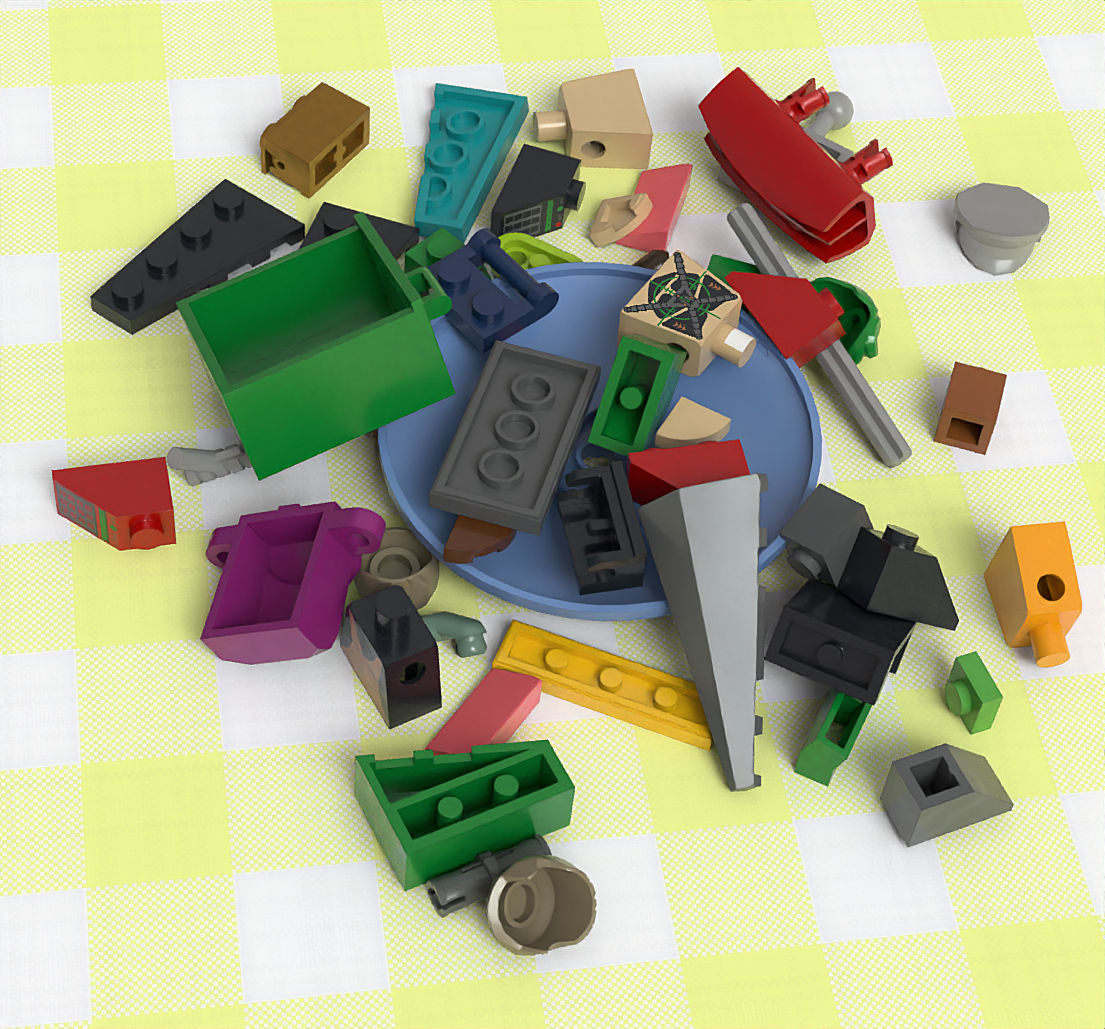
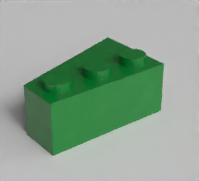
M548 740L471 746V753L433 756V749L413 751L412 758L375 761L374 754L355 756L354 794L404 891L425 884L429 879L460 869L474 862L475 855L487 850L491 854L503 851L534 835L540 834L544 836L570 825L575 786Z

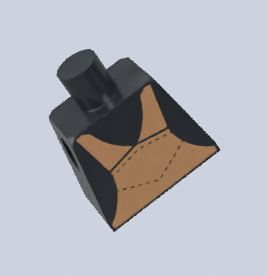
M393 585L350 603L346 607L340 647L389 730L442 708L438 646L404 588L399 585ZM405 668V681H401L399 677Z

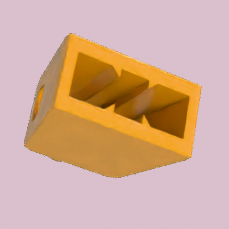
M1062 521L1011 526L983 574L1005 642L1012 648L1032 646L1038 667L1047 668L1061 665L1070 659L1065 637L1082 613V599L1066 523Z

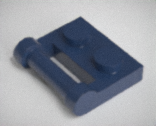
M488 228L477 231L470 238L467 245L427 267L452 301L450 311L444 316L482 353L493 348L496 340L503 342L549 314L559 300V294L546 282L538 283L500 247V239ZM487 263L524 299L515 304L477 267ZM427 290L422 292L421 294L425 297L430 293Z

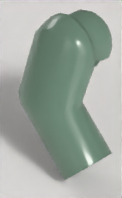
M447 611L421 616L436 642L455 639L456 653L459 657L465 658L485 653L487 645L483 633H487L479 620Z

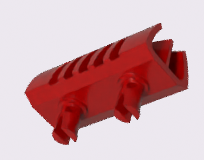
M737 67L723 78L698 105L710 131L704 137V140L717 162L735 185L766 217L824 263L842 259L868 245L876 228L874 197L861 185L885 169L893 166V159L887 148L879 152L878 139H873L867 146L852 155L845 162L836 161L799 124L821 108H825L830 104L829 96L824 87L822 86L816 90L815 78L809 79L803 86L789 94L784 100L779 101L773 99L747 72Z

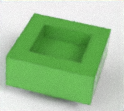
M977 651L955 658L945 685V698L951 712L955 716L961 717L970 735L991 729L1003 696Z

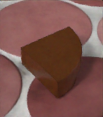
M458 515L444 547L443 561L468 564L473 563V558L481 557L496 550L497 553H500L514 540L517 530Z

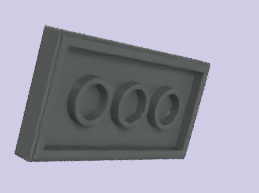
M496 340L430 490L428 507L540 536L600 381L601 367Z

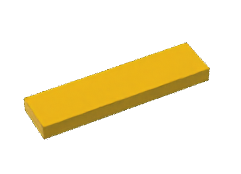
M514 619L492 662V668L532 675L542 680L541 692L707 751H710L714 741L696 685L692 681Z

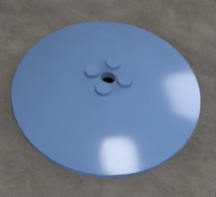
M573 262L526 269L538 283L546 282L559 294V300L549 314L503 342L600 366V381L540 536L517 530L514 540L505 550L497 553L496 550L490 554L473 558V563L468 564L443 561L444 547L458 514L428 507L429 493L492 348L482 353L444 315L431 320L432 329L456 394L378 428V452L385 483L400 516L415 537L436 559L464 580L504 601L536 612L591 621H631L672 614L637 510L642 505L633 501L647 551L642 587L579 595L557 507V493L572 489L581 490L589 486L567 487L565 475L572 471L592 468L583 461L587 457H604L609 462L622 460L626 474L628 456L587 441L618 351L616 346L620 311L657 270L604 262ZM502 277L491 280L515 304L524 299ZM741 308L738 329L756 339V346L751 357L743 367L739 368L717 355L700 376L690 377L680 373L671 403L647 449L659 448L654 446L656 433L681 397L687 398L731 419L729 432L719 442L740 439L750 474H766L768 480V491L760 493L759 526L767 529V546L759 547V574L784 550L786 541L780 537L779 532L816 489L822 458V435L814 398L801 370L792 357L786 360L757 320Z

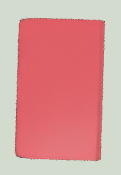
M679 164L642 171L634 194L646 193L653 207L646 219L631 233L617 240L616 244L645 252L667 250L690 187L692 164Z
M492 668L426 746L425 750L433 749V756L471 753V746L507 743L540 702L542 680L532 675Z

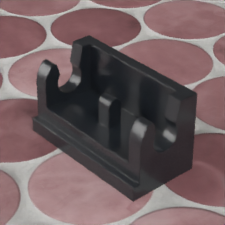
M622 460L612 461L608 466L578 469L566 474L567 487L589 485L581 490L572 489L557 493V507L579 595L642 587L647 551Z

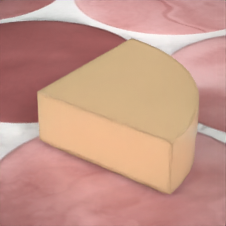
M639 193L602 200L589 233L595 246L600 247L613 243L636 229L646 219L653 207L646 193Z
M681 397L657 431L654 446L666 449L697 445L704 441L719 442L729 432L731 419L687 398Z

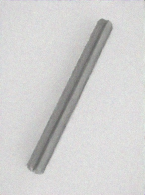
M743 203L729 212L727 215L728 223L761 274L799 278L750 204ZM838 339L818 354L816 358L883 462L890 468L898 466L912 455V450Z

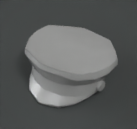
M984 182L958 193L955 198L954 212L959 221H955L954 231L958 232L963 252L976 268L994 276L1014 273L1023 266L1031 255L1035 243H1040L1041 236L1049 226L1048 205L1020 187Z

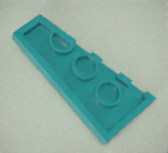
M436 83L434 90L435 105L430 115L429 143L425 147L424 175L420 179L414 224L415 227L420 228L419 236L429 237L443 227L462 243H465L529 113L527 96Z

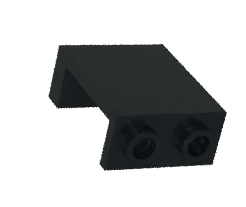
M818 579L808 580L784 605L764 660L874 706L879 699L888 673H897L917 622L868 611L838 591L837 587Z

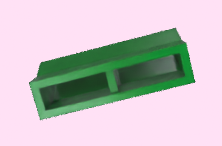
M831 688L801 748L794 772L828 787L837 767L847 760L872 705ZM832 721L845 726L837 745L825 737Z

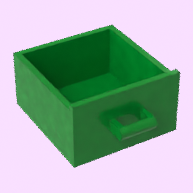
M363 211L353 215L356 225L176 302L211 386L259 481L456 394L430 323L431 320L443 316L450 311L452 307L451 299L429 268L418 267L404 273ZM428 290L430 294L421 298L419 293Z

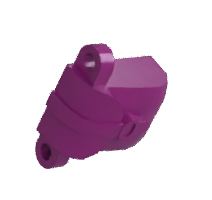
M333 501L300 506L299 503L279 506L278 510L241 515L238 525L216 528L211 534L206 549V557L213 565L223 569L200 639L221 660L248 665L307 659L331 649L339 633L348 586L361 569L362 554H370L379 550L386 529L384 519L379 514L365 508L352 507L342 509Z

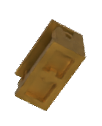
M321 82L308 95L301 96L295 102L293 108L276 123L269 124L263 131L259 142L262 173L266 175L271 170L280 180L301 191V195L310 199L369 144L370 107Z

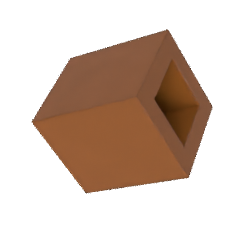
M955 361L933 442L986 455L997 422L1007 375Z

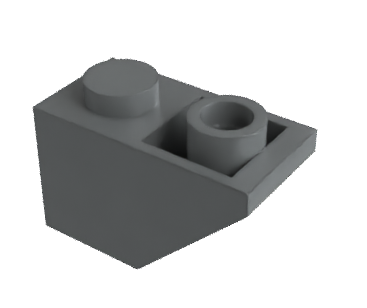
M946 743L893 761L880 797V801L908 848L1009 812L1014 806V803L984 756Z

